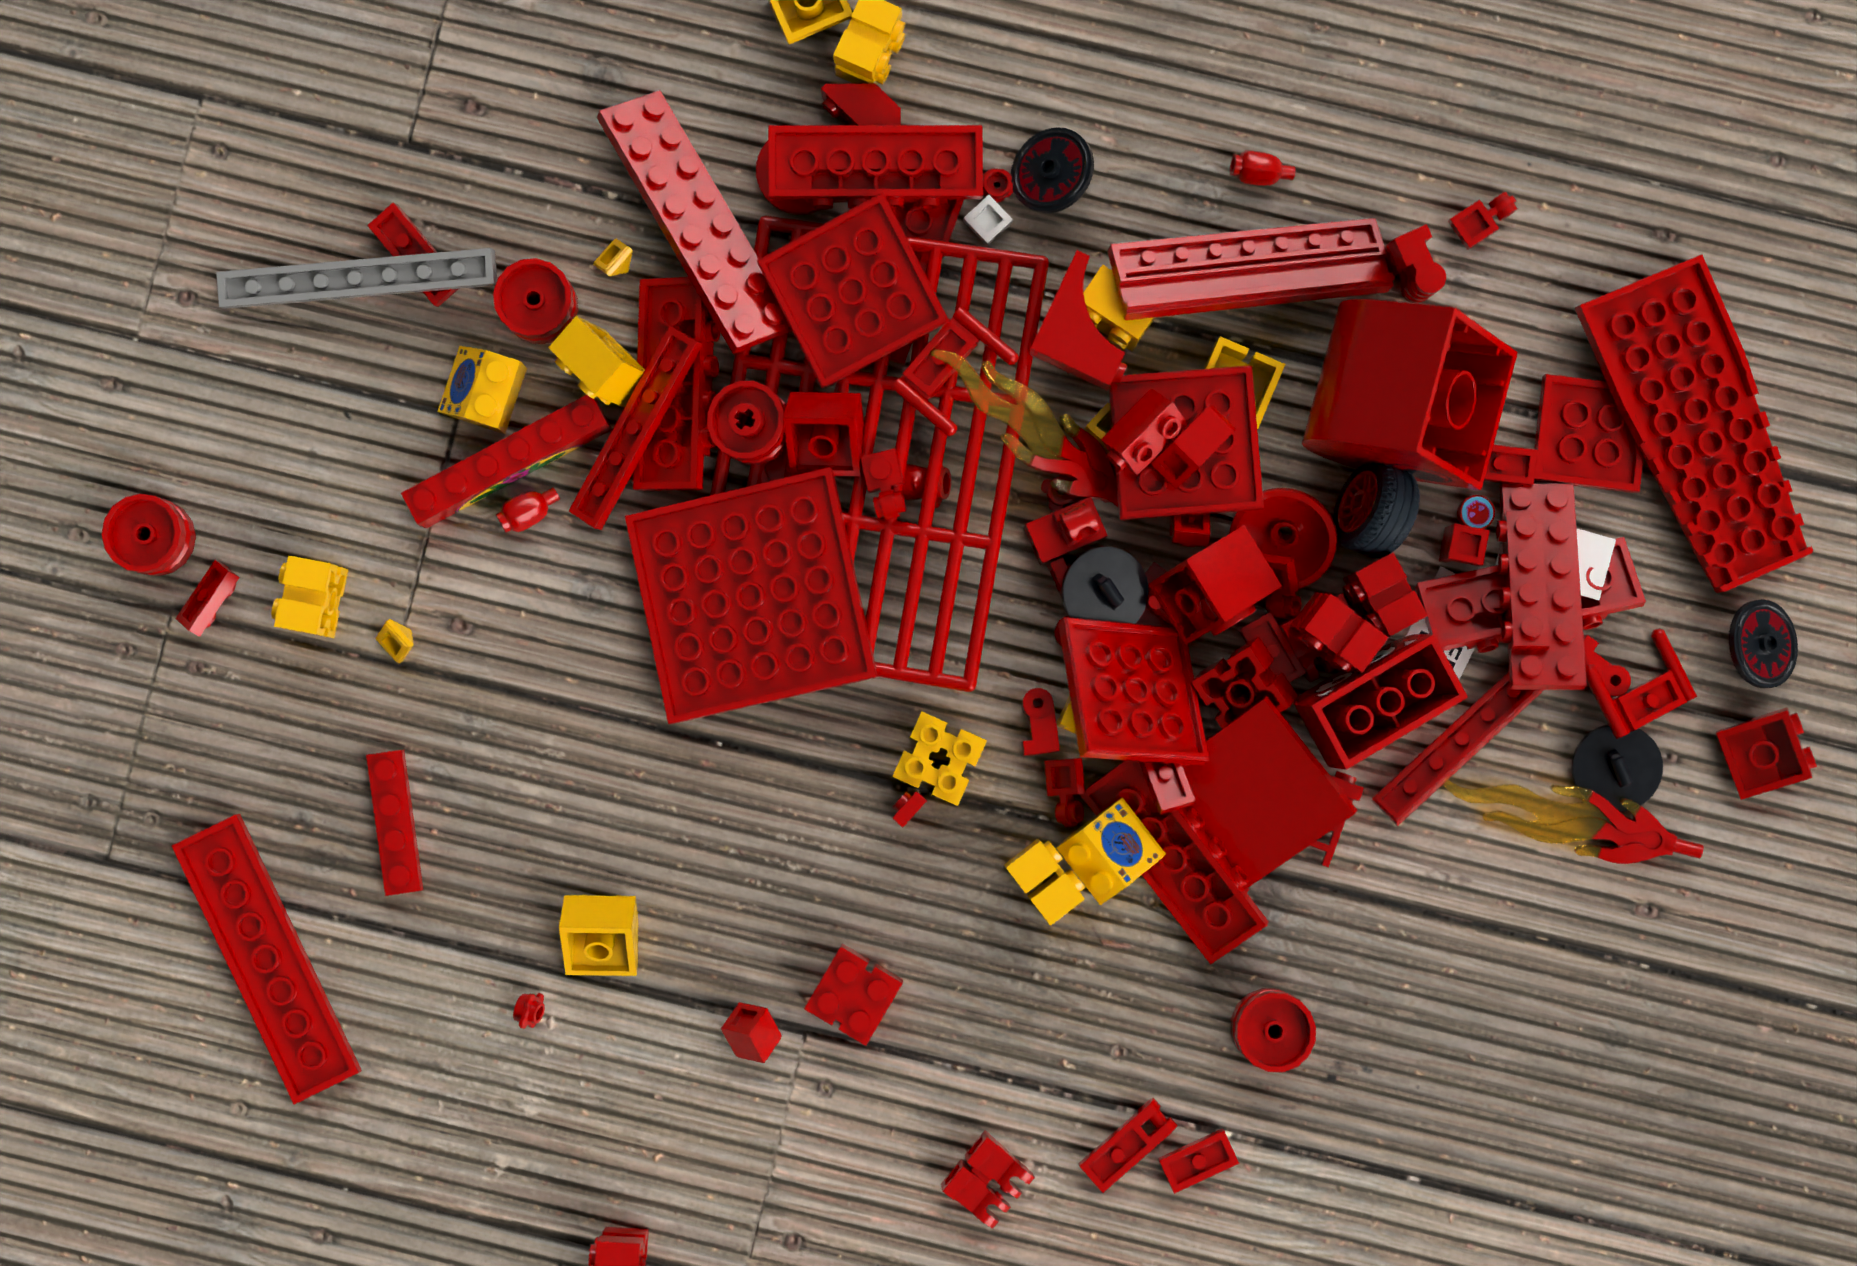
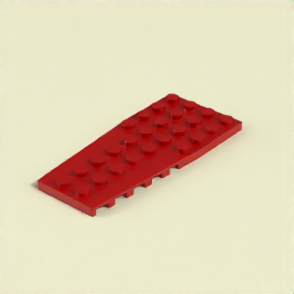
M1701 254L1575 307L1574 309L1616 406L1716 593L1726 592L1812 554L1813 548L1812 546H1806L1800 526L1804 525L1800 513L1795 514L1789 492H1793L1789 479L1784 481L1777 462L1778 459H1781L1777 445L1772 447L1766 427L1770 426L1766 412H1760L1755 395L1759 394L1745 351L1703 255Z

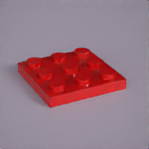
M1551 374L1542 376L1534 450H1538L1534 481L1574 484V486L1630 493L1640 492L1644 457L1616 406L1607 382Z

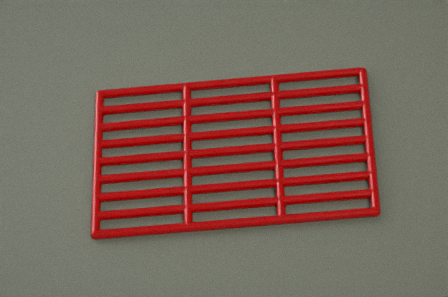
M764 215L758 222L754 251L759 259L767 255L771 231L791 233V242L823 224ZM906 236L913 251L929 253L926 276L936 294L943 256L964 259L955 312L961 306L969 312L978 261L999 264L988 329L999 338L1001 337L1013 266L1034 269L1012 395L991 392L997 355L985 345L977 389L956 386L959 372L958 367L933 396L939 398L938 409L949 419L951 418L954 400L974 403L953 530L932 526L947 435L936 426L934 427L918 524L897 521V518L885 520L884 517L878 519L877 517L862 515L867 491L863 467L861 477H854L848 513L842 512L853 564L860 529L880 532L865 618L873 655L894 535L915 538L894 663L892 665L875 662L878 677L972 692L976 688L1033 360V356L1029 355L1038 331L1049 260L1046 256ZM788 333L773 338L770 357L750 355L751 347L735 353L730 384L737 381H745L747 368L767 371L765 386L769 387L776 394H778L781 374L800 376L799 392H813L815 379L817 378L806 357L804 363L784 360ZM930 333L914 341L910 364L928 344ZM890 354L875 361L873 373L856 371L835 383L834 393H848L850 384L870 387L863 428L862 456L873 454L884 390L894 391L892 386L900 378L887 376ZM905 399L903 400L895 446L903 480L916 409ZM988 406L1009 409L989 531L988 535L967 532ZM719 448L710 495L723 493L726 490L731 457L723 453ZM788 456L785 466L784 478L794 476L790 475ZM750 465L747 487L761 483L763 465ZM903 485L893 487L894 491H902ZM930 540L948 543L950 547L927 671L907 666ZM964 546L985 549L964 675L962 677L942 672Z

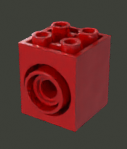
M1245 525L1186 559L1148 584L1185 645L1211 631L1213 636H1216L1254 613L1256 611L1255 603L1282 587L1274 570L1266 561Z

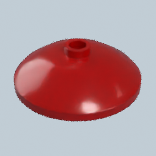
M1272 488L1263 491L1264 509L1236 512L1229 534L1245 525L1262 554L1294 558L1298 589L1317 581L1330 567L1337 548L1336 527L1327 509L1311 495L1291 488ZM1288 527L1291 529L1292 534L1284 535L1281 533L1280 528Z

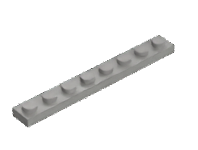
M492 248L216 272L219 307L223 309L495 286L497 282L495 250Z

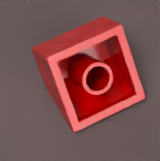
M790 392L783 416L790 475H798L831 467L834 476L861 477L862 463L860 457L863 451L864 428L861 393Z

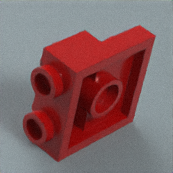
M1783 708L1752 718L1750 721L1716 731L1741 800L1813 778L1811 769L1817 767L1810 746L1802 748L1798 735L1803 734L1804 729L1797 713L1790 715L1788 708Z

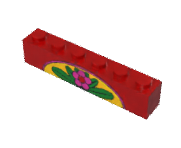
M586 394L403 491L401 495L417 525L427 529L613 429L597 399H592Z

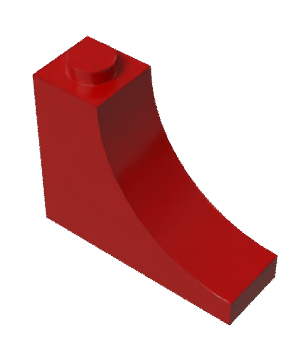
M1077 250L1035 337L1029 355L1108 391L1111 382L1119 385L1128 366L1121 362L1126 352L1118 349L1102 336L1090 318L1085 304L1083 288L1084 274L1090 256Z

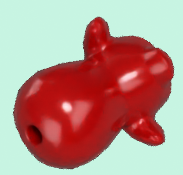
M907 464L904 477L905 485H903L902 489L904 500L922 499L927 468ZM943 465L935 509L940 507L942 500L949 497L951 491V473Z

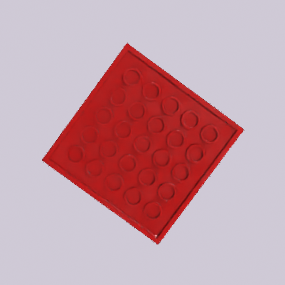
M831 467L625 516L668 724H676L878 678L835 477Z

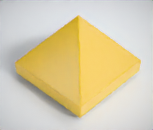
M614 239L594 261L593 265L609 277L628 273L633 250L618 239Z
M391 619L385 622L376 636L378 643L399 664L404 661L414 645L412 630Z

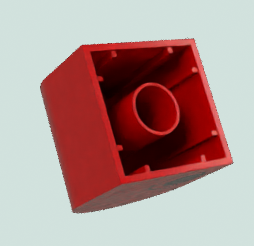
M1374 299L1345 300L1338 306L1302 445L1316 455L1356 469L1365 463H1383L1411 473L1420 482L1481 491L1518 352L1455 307Z

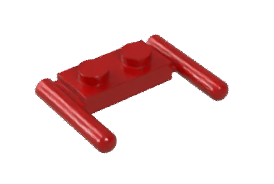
M962 306L956 310L953 317L949 319L950 322L938 331L892 386L895 392L947 436H952L956 433L957 425L928 400L937 393L974 350L978 342L981 341L1008 365H1014L1019 359L1017 352Z
M1655 629L1651 633V638L1668 671L1613 700L1594 664L1585 666L1586 681L1616 739L1629 734V732L1648 724L1697 697L1663 629Z

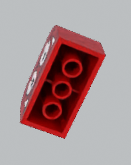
M1413 634L1381 647L1363 673L1355 670L1346 673L1342 670L1303 693L1294 701V706L1327 767L1347 770L1467 699L1468 696L1435 634Z

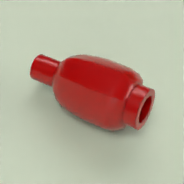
M1245 150L1241 155L1234 154L1230 163V175L1237 176L1242 183L1270 186L1279 179L1293 180L1296 173L1295 166L1282 165L1280 159L1276 156L1259 151Z
M554 487L543 493L527 491L504 502L501 512L495 515L506 533L510 530L522 532L540 522L546 516L548 506L560 500V497Z

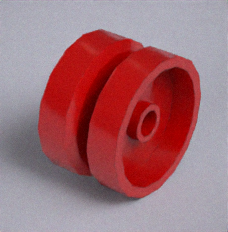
M538 258L521 259L508 266L498 277L493 291L494 308L501 322L518 338L533 344L552 343L579 311L577 294L565 274L551 262ZM535 298L540 300L537 305L532 304Z
M737 381L725 386L713 398L707 411V429L713 443L726 455L746 465H763L777 459L787 449L783 421L787 404L775 392L756 381ZM751 419L755 420L752 427L747 426Z
M147 494L124 497L113 505L104 519L101 534L104 548L113 562L126 570L153 576L173 573L185 565L194 551L196 540L193 521L183 508L169 500Z
M1261 988L1248 993L1236 1005L1231 1017V1036L1236 1048L1254 1066L1267 1072H1286L1298 1067L1310 1056L1316 1042V1025L1310 1010L1298 998L1277 988ZM1276 1024L1279 1030L1277 1033L1272 1032L1270 1037L1268 1030L1270 1026Z

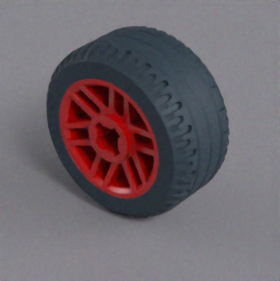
M1365 463L1359 466L1346 480L1335 504L1333 521L1336 527L1338 542L1345 548L1370 558L1385 557L1395 551L1407 538L1418 514L1420 492L1415 477L1409 472L1383 463Z

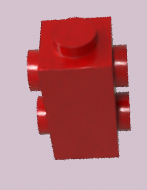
M1151 388L1110 429L1101 441L1110 451L1106 457L1119 470H1123L1126 467L1136 475H1139L1188 423L1172 401Z

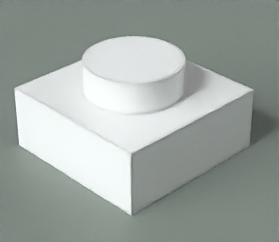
M988 195L963 218V222L988 246L1013 223V219Z

